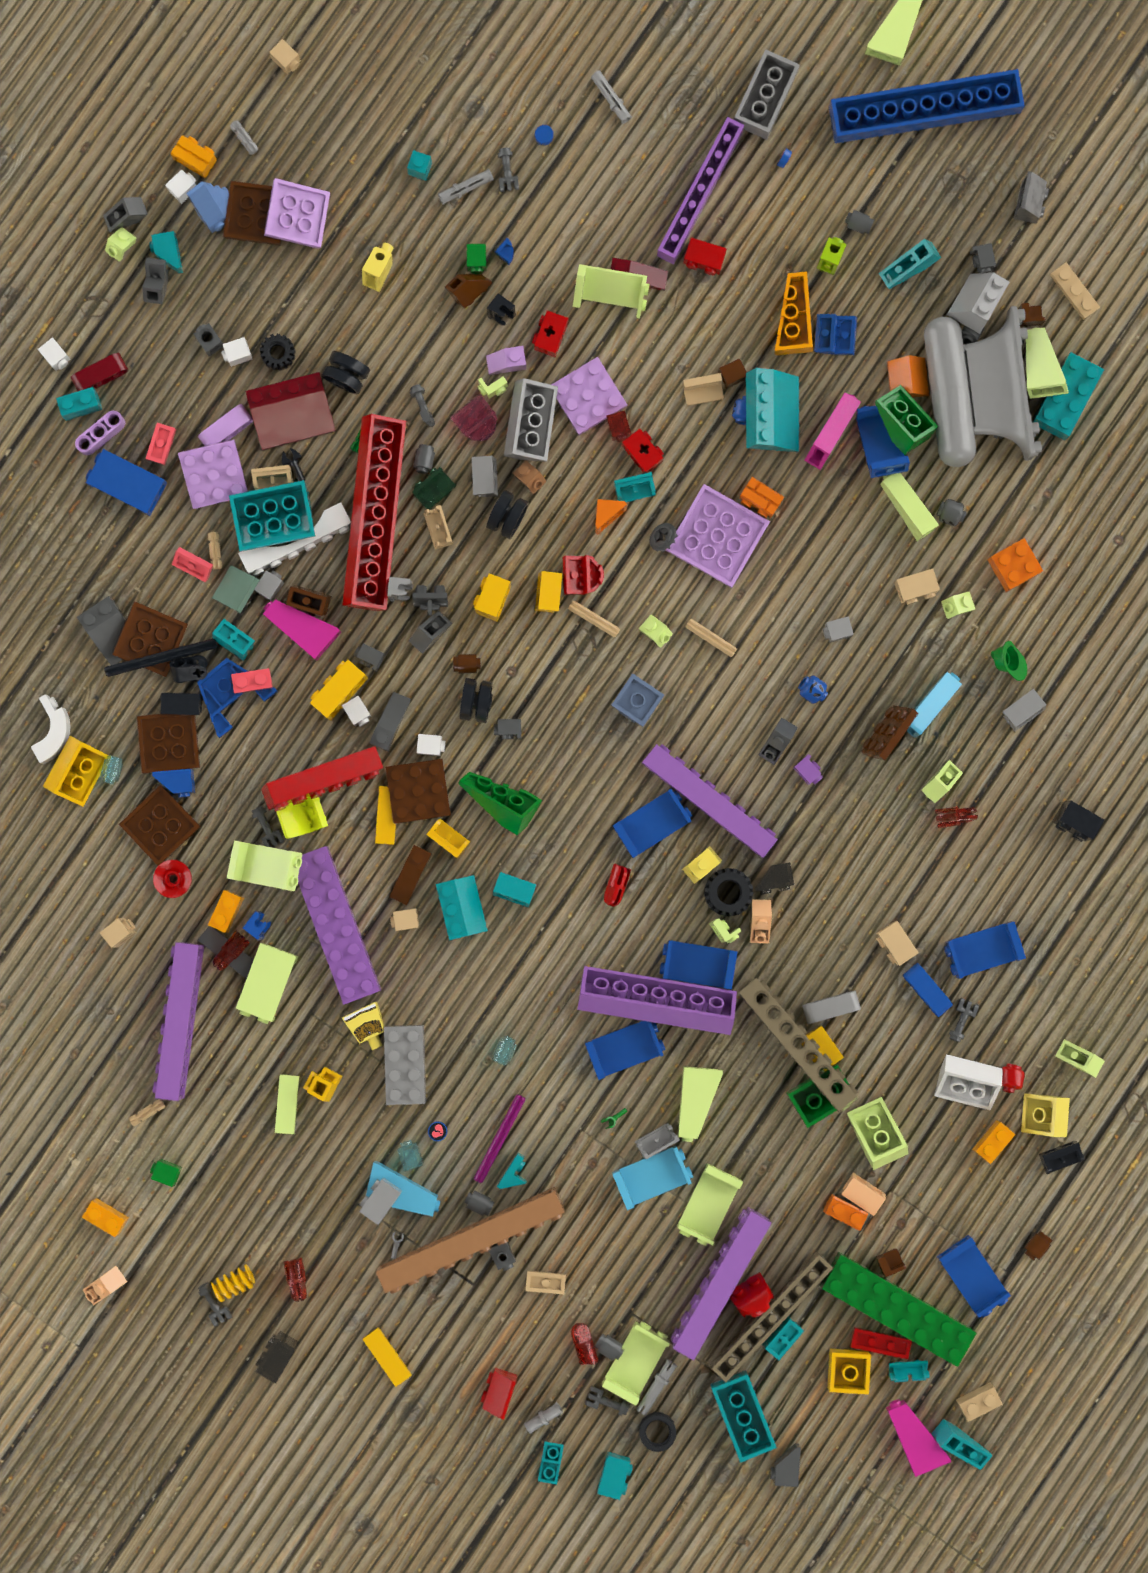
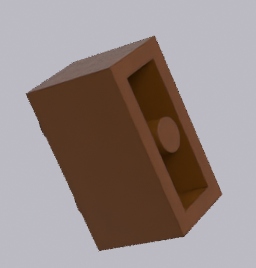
M293 585L290 586L285 605L323 616L327 614L332 596Z

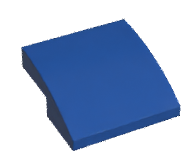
M817 314L814 352L855 355L857 317Z

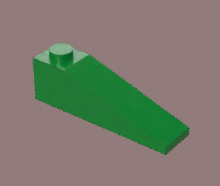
M468 772L458 782L502 827L516 835H519L528 826L542 803L541 799L526 790L520 789V791L509 788L508 784L503 783V785L493 783L490 778Z

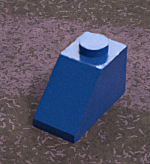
M192 769L152 772V776L173 794H179V797H190V793H195L194 770Z

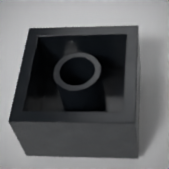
M1070 800L1062 803L1052 822L1056 824L1055 828L1062 832L1068 831L1073 834L1072 837L1074 839L1086 842L1094 840L1105 819Z

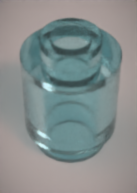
M108 755L107 759L104 760L100 777L103 778L102 782L114 784V781H119L123 768V759Z
M508 1036L500 1037L493 1052L494 1057L492 1060L507 1066L508 1062H511L518 1046L515 1044L516 1040Z

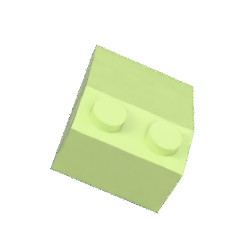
M882 1097L847 1112L848 1118L873 1170L908 1155V1145Z

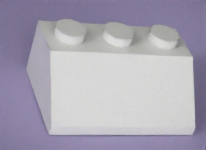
M946 1054L940 1069L934 1096L991 1110L1002 1086L1003 1070L1002 1068Z

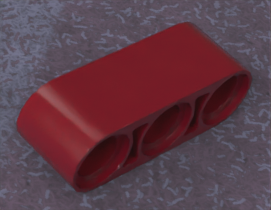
M114 353L74 373L71 376V380L77 391L91 387L97 389L126 374L128 368L121 354Z

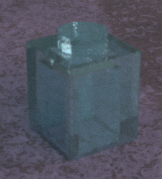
M411 1140L400 1143L401 1147L397 1151L404 1172L423 1166L424 1162L417 1142L412 1143Z

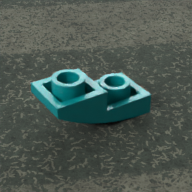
M545 1441L538 1482L557 1485L564 1445Z

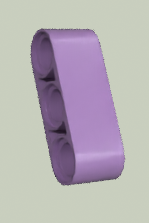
M239 404L202 431L198 438L204 446L229 441L253 422V418L245 407Z
M117 411L106 413L76 439V448L83 455L93 454L124 428V418ZM114 417H119V422L116 425H111V420ZM104 429V435L96 437L97 431ZM89 441V447L82 449L83 442Z

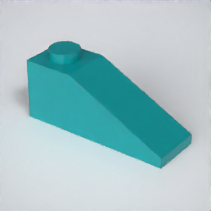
M923 239L882 270L879 275L887 288L891 289L926 270L941 259V256L932 242Z
M945 1419L931 1433L941 1448L979 1470L993 1456L965 1432Z

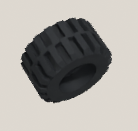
M734 868L716 871L708 878L704 887L706 903L712 911L722 916L741 914L751 904L754 893L750 879L745 873ZM732 881L738 885L740 896L736 902L726 904L718 898L717 890L721 883Z

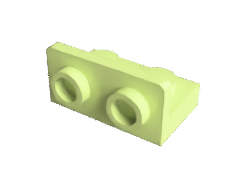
M717 918L709 923L721 943H731L739 938L740 928H736L729 933L728 930L730 928L724 919L720 920Z

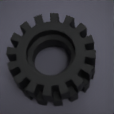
M276 333L277 335L275 336L271 334V337H266L265 342L262 341L260 356L267 367H271L275 371L276 369L281 371L282 368L287 369L289 364H293L292 360H295L296 352L289 338ZM280 345L285 349V354L282 358L275 359L271 356L270 352L274 346Z

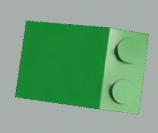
M901 385L875 401L892 442L904 455L927 441L939 427Z

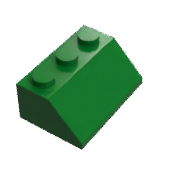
M838 1064L832 1066L834 1070L838 1068L841 1071ZM823 1070L819 1073V1076L826 1079L830 1076V1071ZM810 1078L786 1092L807 1128L837 1111ZM844 1078L843 1080L846 1082L847 1085H849L847 1079ZM840 1084L832 1087V1092L835 1094L843 1091V1087Z

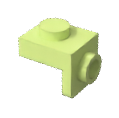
M121 227L107 239L105 251L120 262L123 259L124 252L136 243L137 238Z
M504 376L488 387L482 378L478 379L479 386L477 387L483 396L487 395L489 399L495 395L500 396L508 387V382Z
M969 591L941 601L947 619L975 610Z
M652 614L639 627V630L653 640L660 648L669 641L673 634L664 623Z

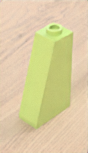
M898 0L868 43L865 54L901 65L922 0Z
M1045 327L1027 330L1026 374L1029 398L1068 394L1065 377Z
M896 473L883 476L884 480L880 485L915 539L919 541L933 532L939 524L902 474Z
M683 1066L678 1137H681L682 1141L693 1142V1139H698L722 1078V1069Z

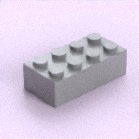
M765 49L734 120L743 124L744 130L767 140L798 74L800 64Z
M424 1025L385 1026L386 1105L425 1104Z

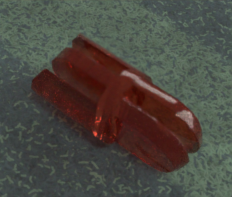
M958 807L935 809L936 814L954 812L936 816V821L955 820L939 823L937 828L959 826L962 822L975 821L978 818V815H967L976 813V808L959 809Z
M236 930L221 947L222 950L213 960V966L217 967V970H224L234 959L236 960L251 942L245 940L246 938Z
M292 1259L290 1262L283 1261L287 1285L290 1287L292 1299L296 1302L304 1301L307 1297L303 1259Z
M576 1323L572 1326L571 1336L579 1363L581 1365L596 1364L598 1357L590 1329L584 1323Z

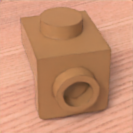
M526 460L513 472V475L532 494H535L546 483L540 471Z

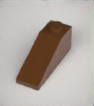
M416 845L413 846L391 892V898L405 905L408 904L432 853Z

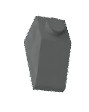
M142 197L122 198L103 216L109 232H115L121 227L125 228L138 223L148 213Z
M437 611L417 628L409 642L423 654L444 634L452 623L442 613Z
M794 1443L774 1461V1467L770 1469V1479H773L775 1486L798 1487L801 1451L799 1443Z

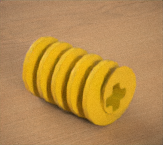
M247 1264L244 1265L245 1271L237 1268V1275L230 1271V1278L224 1274V1281L217 1277L216 1284L211 1282L213 1291L220 1302H224L225 1297L231 1299L232 1293L235 1296L239 1295V1290L245 1292L246 1286L249 1289L253 1288L255 1279Z

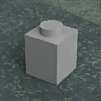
M266 570L254 590L269 601H273L284 585V582L281 580L282 576L275 571L270 573Z
M849 616L826 622L825 628H823L824 637L829 639V643L854 635Z

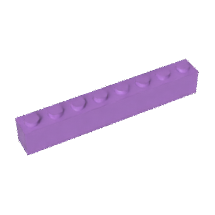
M727 117L658 248V257L674 265L743 133V124Z
M656 744L642 764L758 856L764 858L778 840L775 838L776 834L769 828H762L760 826L761 822L754 816L748 817L745 814L746 810L739 804L734 806L729 802L731 798L725 793L721 792L719 794L715 791L716 786L710 781L706 780L704 782L699 778L700 774L693 768L687 769L684 766L685 762L678 756L673 758L669 754L670 750L662 744L660 747Z

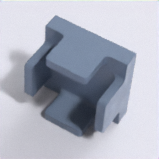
M632 674L611 706L632 722H636L643 727L657 708L664 694Z

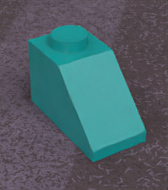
M170 231L151 235L152 241L149 242L151 253H155L156 257L160 260H166V265L179 274L183 273L175 232Z

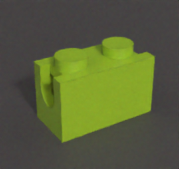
M829 237L817 269L834 275L847 244L837 237Z

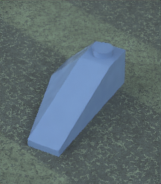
M202 181L188 191L187 195L198 216L211 233L218 232L225 226L229 191L226 187L220 188L219 185L213 187L211 183Z

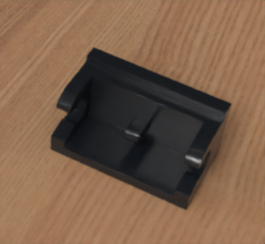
M498 293L487 307L488 318L505 326V321H502L500 317L507 315V317L513 319L516 316L515 305Z
M161 693V714L200 715L202 712V694Z
M1077 1141L1069 1142L1039 1154L1046 1174L1085 1160L1080 1144Z

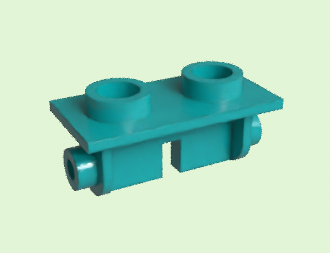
M928 1360L889 1363L888 1376H890V1381H894V1383L908 1382V1375H911L912 1381H926V1378H930L929 1370H927Z

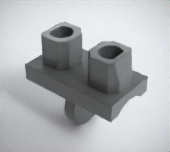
M425 585L416 586L415 593L412 596L414 607L428 610V616H432V610L448 607V597L444 585L434 586V593H427V586Z

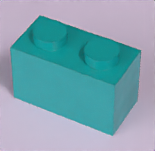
M93 387L56 398L61 416L66 421L102 410L98 393Z
M607 1452L597 1494L617 1500L621 1499V1495L626 1494L628 1484L625 1483L627 1476L631 1475L633 1468L629 1457Z

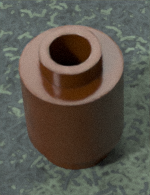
M458 654V656H453L454 672L459 674L477 673V669H481V659L477 658V654Z
M1041 1231L1038 1234L1035 1233L1024 1247L1027 1250L1025 1254L1032 1260L1036 1258L1040 1260L1051 1247L1050 1243L1052 1240Z

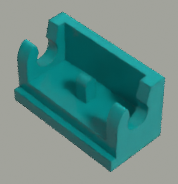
M652 472L614 481L618 501L630 502L656 496Z
M225 619L221 621L212 633V638L218 644L242 661L246 659L248 651L254 647L255 640Z
M500 872L493 890V896L529 908L537 884Z
M788 1316L764 1341L762 1346L777 1360H780L804 1330Z

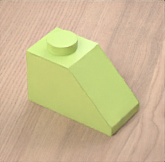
M948 760L921 791L936 803L952 788L963 772Z
M1065 1039L1055 1055L1057 1058L1095 1078L1105 1062L1097 1055Z

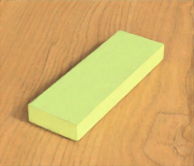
M280 1074L275 1133L295 1134L300 1076Z

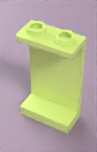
M579 264L573 307L580 308L581 301L584 299L638 309L636 318H640L641 311L646 309L647 300L643 298L644 295L648 296L650 284H646L647 276Z
M234 841L227 879L295 891L298 884L299 869L302 865V853Z
M260 943L236 1009L240 1010L239 1014L247 1017L251 1015L257 1016L258 1021L266 1024L269 1021L273 1022L298 956Z
M707 1163L677 1225V1228L680 1229L679 1233L689 1238L691 1235L698 1238L697 1242L707 1246L710 1244L713 1246L714 1238L743 1181Z
M635 1321L623 1343L622 1349H624V1352L619 1360L614 1359L602 1381V1387L634 1405H637L640 1400V1394L665 1348L670 1345L666 1334L650 1330L651 1326L642 1321L640 1323Z

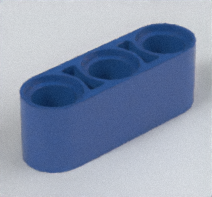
M916 963L902 975L938 1018L953 1006L949 998L920 964Z

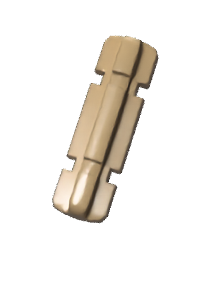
M217 532L208 533L210 559H212L210 562L213 564L212 569L218 570L222 568L220 543L218 542L219 534Z
M158 1099L153 1102V1105L150 1104L140 1110L138 1114L129 1117L131 1124L136 1126L141 1121L157 1113V1111L164 1109L165 1104L163 1100Z

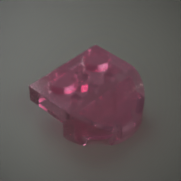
M478 394L450 416L460 432L474 441L487 440L496 431V413L481 394Z

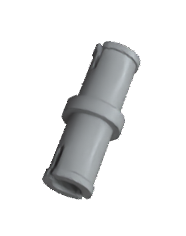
M556 1402L546 1410L539 1411L537 1416L525 1422L524 1425L527 1431L532 1434V1432L543 1425L547 1426L549 1421L563 1414V1410Z

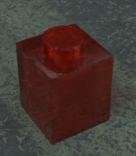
M625 410L606 415V422L612 441L622 442L628 436H631Z

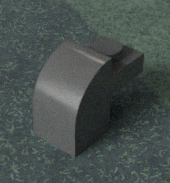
M146 258V279L142 287L143 302L163 304L168 284L166 260Z

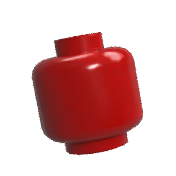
M1006 1064V1066L1002 1067L1001 1087H1003L1004 1092L1014 1093L1015 1090L1023 1088L1025 1072L1021 1070L1022 1067L1014 1064Z

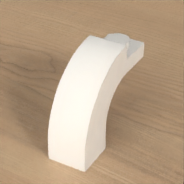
M45 694L39 700L50 718V730L43 740L31 746L40 764H46L56 758L61 753L70 735V720L66 709L62 707L57 709L59 706L54 697L50 698V696Z

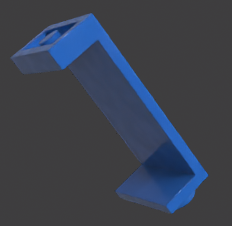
M863 406L857 409L856 422L870 477L875 478L907 472L910 464L909 457L905 456L892 442L877 406Z
M105 449L101 453L99 452L94 461L96 463L95 466L86 475V483L90 487H95L151 516L167 482Z
M669 789L661 796L612 826L632 858L691 822L690 817H692V814L687 806L683 808L680 803L682 798L676 790L673 792L672 789Z
M1014 921L945 941L946 946H944L946 956L950 957L952 962L950 965L952 975H956L958 979L1015 960L1026 959Z
M668 940V944L663 946L662 955H666L665 963L660 965L659 974H663V979L732 990L738 951Z
M641 1021L585 1042L598 1080L655 1057L664 1056L662 1051L666 1049L662 1039H657L656 1033L659 1031L656 1023Z
M967 1235L936 1257L974 1313L979 1318L981 1316L986 1317L992 1313L994 1307L1007 1303V1298L1011 1295L995 1275L975 1245L976 1243L972 1237Z

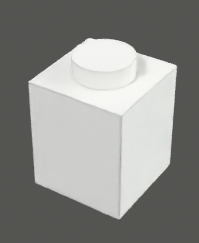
M181 169L165 186L182 204L188 198L187 192L196 186V179L189 172L186 174Z
M53 337L38 348L39 352L55 371L61 370L68 365L70 358Z
M245 337L223 344L224 350L221 352L224 361H228L231 366L253 359Z
M359 696L342 705L354 726L359 725L362 727L369 722L368 718L372 717Z
M418 734L417 754L441 756V752H445V741H442V736Z

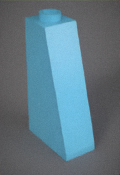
M946 672L914 710L919 714L907 729V732L914 738L923 733L962 685L957 675L952 672L950 674Z
M374 1161L366 1196L370 1197L373 1193L371 1187L376 1180L381 1181L384 1177L402 1190L392 1205L393 1208L432 1217L434 1212L439 1211L441 1201L437 1200V1194L382 1163Z

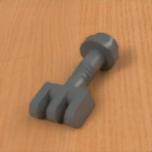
M501 148L498 153V158H502L504 177L499 178L500 192H504L503 184H507L508 191H512L511 183H514L515 190H519L518 176H512L510 171L509 157L513 156L510 148Z
M420 384L414 385L410 388V395L412 398H416L419 404L422 420L428 426L433 427L435 421L423 397L425 393L424 387H421Z
M260 806L252 810L253 819L257 817L264 829L266 836L261 838L264 845L270 847L268 841L271 840L275 847L278 845L275 837H278L281 843L284 842V839L279 829L273 832L271 827H269L270 825L264 815L267 811Z
M960 998L956 1011L961 1012L960 1019L955 1030H950L949 1033L950 1039L959 1043L965 1037L962 1031L968 1016L974 1018L979 1008V1005L975 1004L973 1009L970 1010L971 1001H968L966 1006L963 1007L965 1002L963 998Z
M207 1282L198 1288L199 1295L205 1296L213 1310L208 1317L214 1327L219 1325L216 1317L219 1318L221 1323L225 1322L224 1313L228 1319L232 1318L227 1305L219 1307L211 1292L213 1290L212 1285H209Z
M591 1385L590 1390L597 1392V1394L588 1393L587 1397L593 1399L594 1402L586 1400L585 1405L598 1409L599 1404H603L619 1410L618 1415H627L630 1407L627 1401L623 1400L620 1403L602 1396L604 1389Z

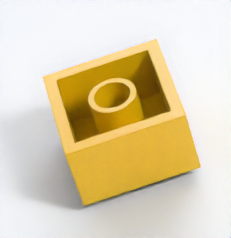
M489 573L487 577H483L480 585L482 592L480 595H476L473 605L476 614L498 622L511 589V582Z
M829 1348L828 1390L836 1393L869 1394L871 1354L869 1351Z

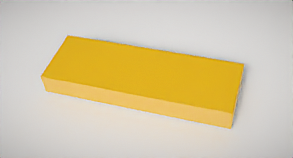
M379 786L375 844L395 845L396 824L393 823L389 788L387 786Z
M379 1327L363 1337L362 1340L395 1387L412 1376Z

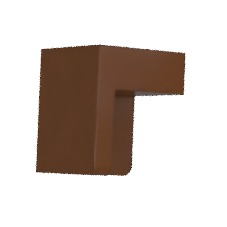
M1021 303L1018 309L1025 310V320L1022 321L1020 327L1043 325L1046 321L1045 317H1042L1041 306H1029V303Z
M740 359L719 368L718 373H721L726 389L746 380V370Z
M896 1248L876 1256V1260L885 1278L906 1269V1265L903 1263Z

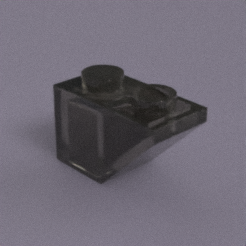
M791 863L769 866L755 886V892L760 891V895L772 893L771 889L779 888V892L791 890L790 886L794 885Z

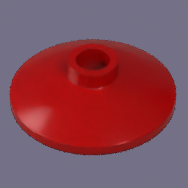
M167 860L156 868L153 875V883L161 895L167 898H177L189 890L192 883V875L190 869L183 862ZM173 875L177 877V881L175 883L171 882L170 880L171 876Z

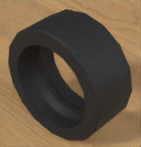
M653 1412L644 1417L639 1427V1435L643 1445L654 1452H661L671 1447L676 1439L674 1421L662 1412ZM653 1421H662L669 1428V1435L662 1443H654L647 1437L646 1429Z

